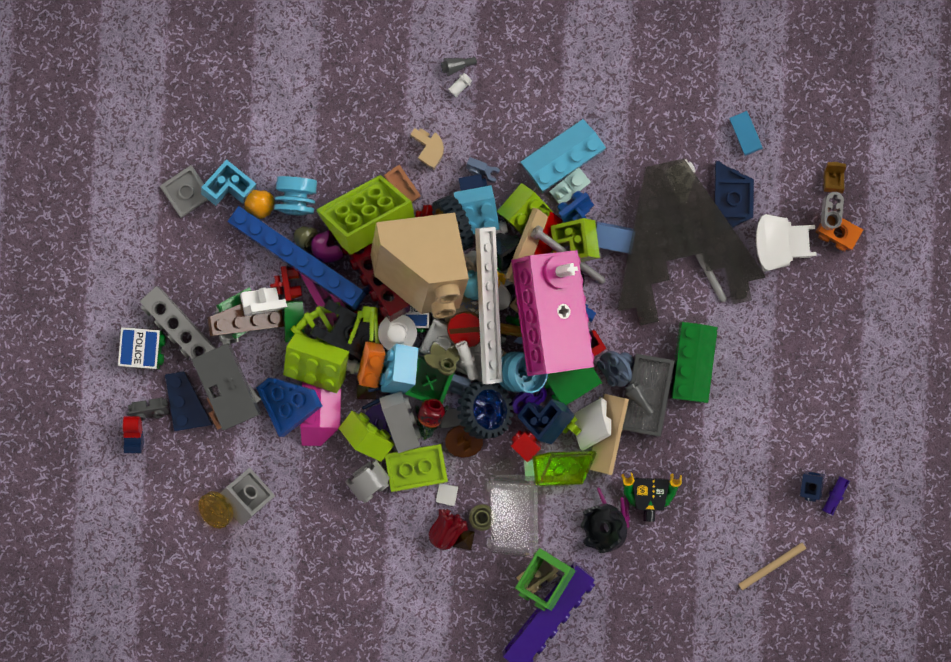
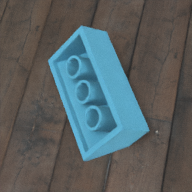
M582 119L520 163L540 192L543 193L602 153L606 147L596 132Z

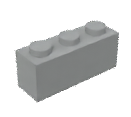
M402 391L379 398L398 453L419 447L418 439L422 437L419 428L414 427L416 420L413 412L409 413L408 409H411L408 397L404 398Z

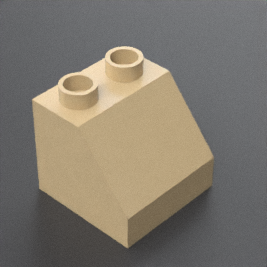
M447 213L376 222L371 249L374 276L421 314L432 312L433 317L438 319L454 315L456 309L460 308L469 280L456 214Z

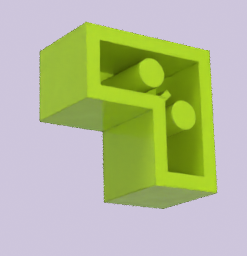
M582 218L551 226L552 239L563 247L570 246L571 251L578 250L581 262L600 258L595 220Z
M351 411L338 429L356 451L382 462L395 445L390 439L391 435L384 429L378 430L376 426L369 422V417L364 413L360 412L358 414Z

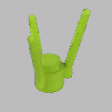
M363 306L362 311H358L348 344L352 343L361 318H363V322L370 323V341H373L375 333V343L380 344L378 337V308Z

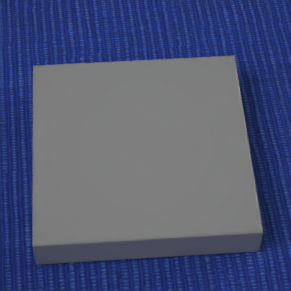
M192 165L160 185V188L180 218H183L208 201L201 194V187L204 183Z

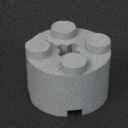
M374 459L373 464L368 462L352 474L354 476L352 480L348 478L345 481L356 498L366 503L373 498L372 494L377 490L381 492L389 486L390 477L379 462Z

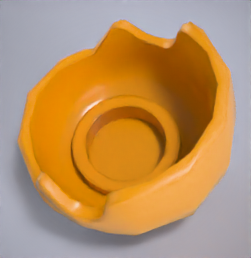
M253 190L245 200V211L258 219H263L272 213L275 199L266 190Z

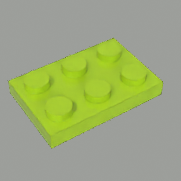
M441 444L414 448L401 453L392 452L385 456L391 492L448 482Z

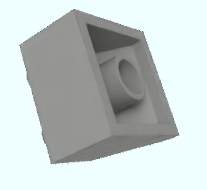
M249 468L229 484L216 498L242 526L273 499L275 495Z

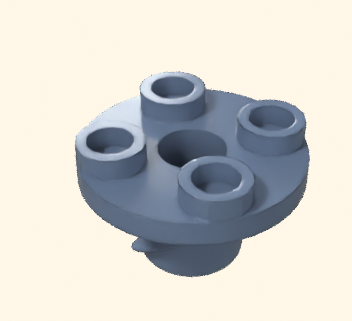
M607 351L601 355L597 366L607 378L610 386L623 387L632 379L631 368L634 366V359L626 352L619 354L614 351Z

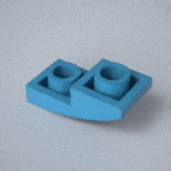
M747 111L729 118L745 156L763 149Z

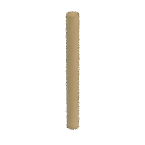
M800 543L739 583L738 585L743 591L806 549L805 545Z

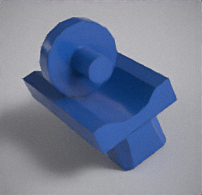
M576 191L572 194L573 202L568 205L566 202H562L557 206L559 215L564 223L586 218L585 215L594 206L586 192L583 194L580 191Z

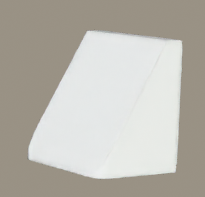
M439 483L436 502L455 506L458 486Z

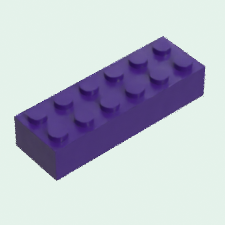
M576 562L571 565V568L575 569L576 572L553 610L551 611L546 608L543 611L537 608L502 651L503 657L507 661H534V655L536 653L540 654L546 647V640L548 638L552 639L556 635L559 624H564L569 619L571 609L573 607L576 609L583 601L581 598L584 593H589L595 586V579L590 573ZM561 579L544 599L546 602L549 601Z

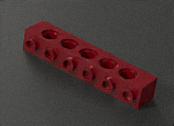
M372 243L362 248L364 251L362 254H349L340 245L344 255H349L351 259L349 262L354 271H359L361 275L359 278L362 284L369 287V294L372 300L379 303V310L384 318L387 317L391 322L410 311V304L384 283L380 286L374 284L379 279L374 276L373 269L366 270L364 268L368 264L372 265ZM392 296L394 299L388 302L384 300V297Z

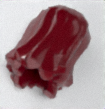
M439 509V516L428 534L431 544L440 550L450 549L456 543L460 534L468 530L467 522L463 521L459 514H450L451 510Z

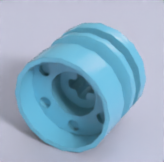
M278 176L276 190L284 192V196L275 197L276 201L283 202V204H275L274 210L297 216L314 214L315 209L306 207V205L315 204V201L307 198V195L316 194L317 180Z
M509 352L501 357L503 382L499 383L505 390L534 393L544 387L548 374L527 376L524 352Z

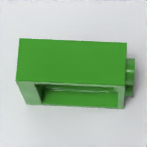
M539 548L515 589L520 591L518 595L529 601L531 598L536 601L535 606L545 611L547 608L552 611L576 570ZM544 560L565 573L548 602L527 590Z

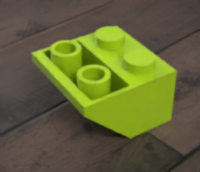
M522 183L497 210V213L521 235L533 208L539 209L547 216H549L550 211L554 212L534 191Z

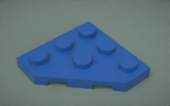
M267 378L256 387L279 437H285L323 407L314 389L276 378Z

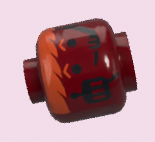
M425 400L418 411V420L425 427H437L445 415V408L439 400Z

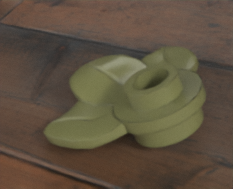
M433 342L430 354L424 355L425 362L430 367L438 369L443 375H452L456 370V363L460 359L455 345L445 350L436 342Z

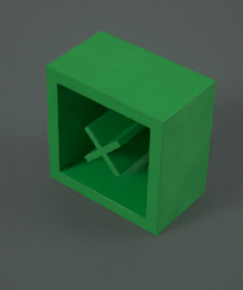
M418 355L416 382L405 394L422 401L436 399L443 404L454 373L452 375H443L438 369L430 367L425 362L424 357Z

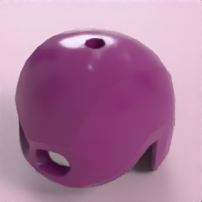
M330 230L319 233L313 238L311 243L313 255L322 263L335 262L344 257L341 249L338 246H334V237Z

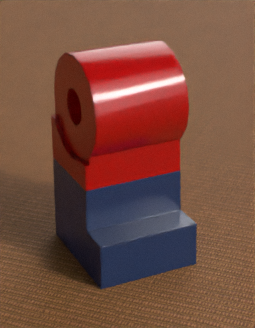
M124 416V453H142L144 436L141 417Z

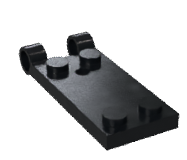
M328 299L324 308L338 315L331 331L328 332L314 325L310 334L338 348L347 350L350 354L362 359L365 342L375 343V333L373 341H370V323L363 322V318H361L351 344H348L350 338L348 331L353 329L358 314Z

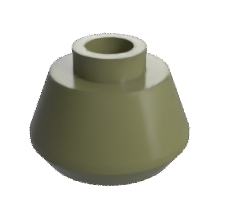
M307 226L297 228L294 232L296 245L304 251L311 250L312 240L318 234V231Z
M477 505L470 511L469 522L476 530H488L495 522V513L487 505Z

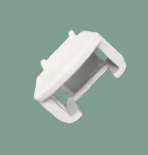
M767 214L760 216L756 230V248L763 272L790 266L793 258L817 256L816 252H810L809 231L815 229V225L791 226L788 218Z

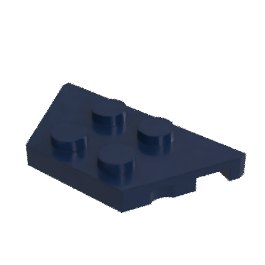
M715 161L714 235H718L753 218L754 179L741 174L733 168H729L720 161Z

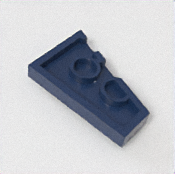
M185 371L166 374L165 378L174 431L213 425Z

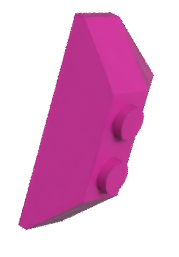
M302 382L303 387L316 391L323 406L301 423L302 446H322L340 427L341 388L337 393Z

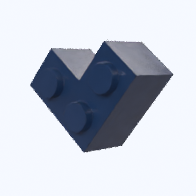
M551 399L544 408L541 405L528 402L517 417L538 441L552 445L575 415L564 403Z

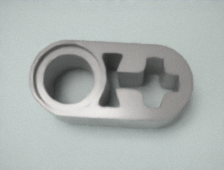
M831 192L823 199L821 225L826 230H833L842 223L844 198L839 192ZM833 197L834 201H837V204L833 205L832 202H829V200ZM828 216L835 218L834 226L828 224Z

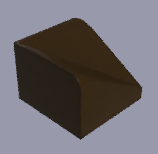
M356 380L357 399H376V391L368 392V389L371 387L361 386L358 380Z

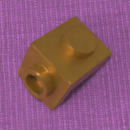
M839 162L827 163L823 175L824 192H844L846 164Z

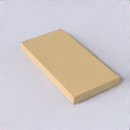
M532 209L512 260L534 255L540 239L532 238L531 233L538 225L544 229L548 216L539 209ZM511 262L505 278L514 284Z

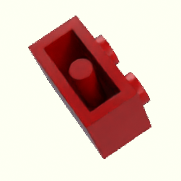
M526 429L523 432L519 430L511 439L513 441L511 447L526 462L542 447L537 438Z

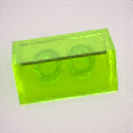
M595 451L547 452L532 456L535 484L537 486L583 484L597 453Z

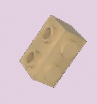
M544 560L527 590L535 593L541 589V583L546 580L549 583L558 576L556 574L559 571L558 568ZM522 572L516 577L518 581L521 579L524 572Z

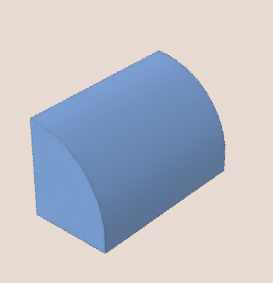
M597 222L596 230L599 248L631 254L635 229Z

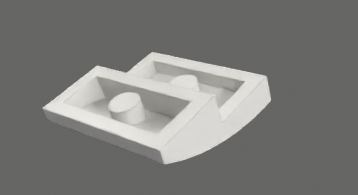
M603 398L574 413L578 419L574 424L582 430L576 436L582 451L611 435L612 420L606 416L607 401Z

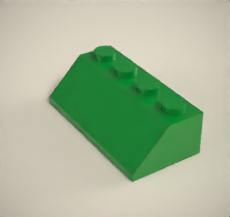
M680 322L670 398L704 403L709 402L718 327Z

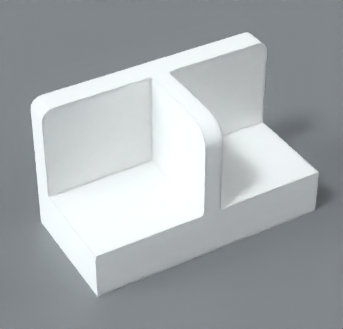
M263 287L259 290L242 292L240 294L245 316L278 311L287 307L286 299L279 300L276 288L266 289Z

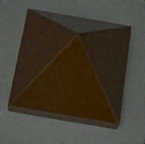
M464 531L460 534L453 547L472 550L475 531Z

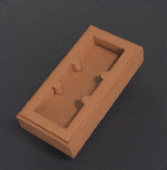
M400 165L384 175L386 180L411 200L412 203L421 197Z

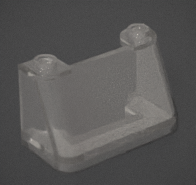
M490 475V481H487V493L491 495V538H487V549H491V553L533 558L538 551L537 476Z

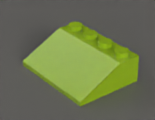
M381 175L316 209L336 240L349 254H353L373 243L376 222L415 218L412 201Z

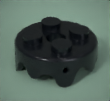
M598 504L583 512L585 517L581 523V528L586 532V538L583 540L585 546L595 548L599 553H606L617 550L623 545L627 537V524L618 508L610 504ZM604 523L609 527L608 532L604 529Z

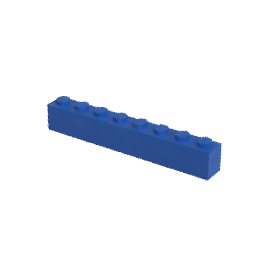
M240 206L237 207L227 221L233 228L355 311L365 298L366 293L361 288Z

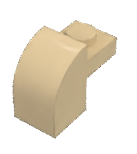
M414 128L410 134L411 137L425 146L418 160L435 170L444 154L442 139L437 133H434L429 138L430 134L421 128L419 131Z

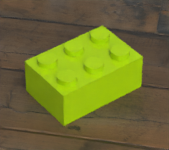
M295 333L286 347L283 375L337 393L346 377L349 351Z

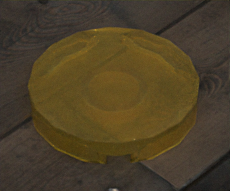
M210 491L200 498L198 504L199 512L207 524L221 529L233 520L232 506L230 503L227 504L226 498L222 494Z

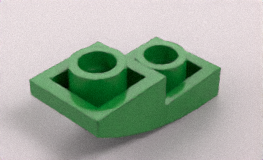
M286 301L287 307L283 308L285 343H289L295 334L291 330L293 325L296 326L304 317L303 301Z

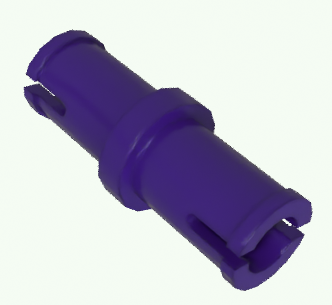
M841 476L838 477L833 490L828 493L830 496L824 508H822L824 512L834 515L840 500L844 499L842 496L850 483L849 480Z

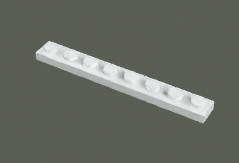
M496 227L475 228L482 384L503 382Z

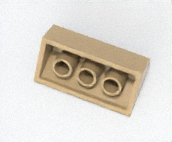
M603 394V397H599V399L603 398L607 401L606 416L612 420L611 435L591 447L590 454H586L584 464L587 465L589 470L612 475L629 399Z

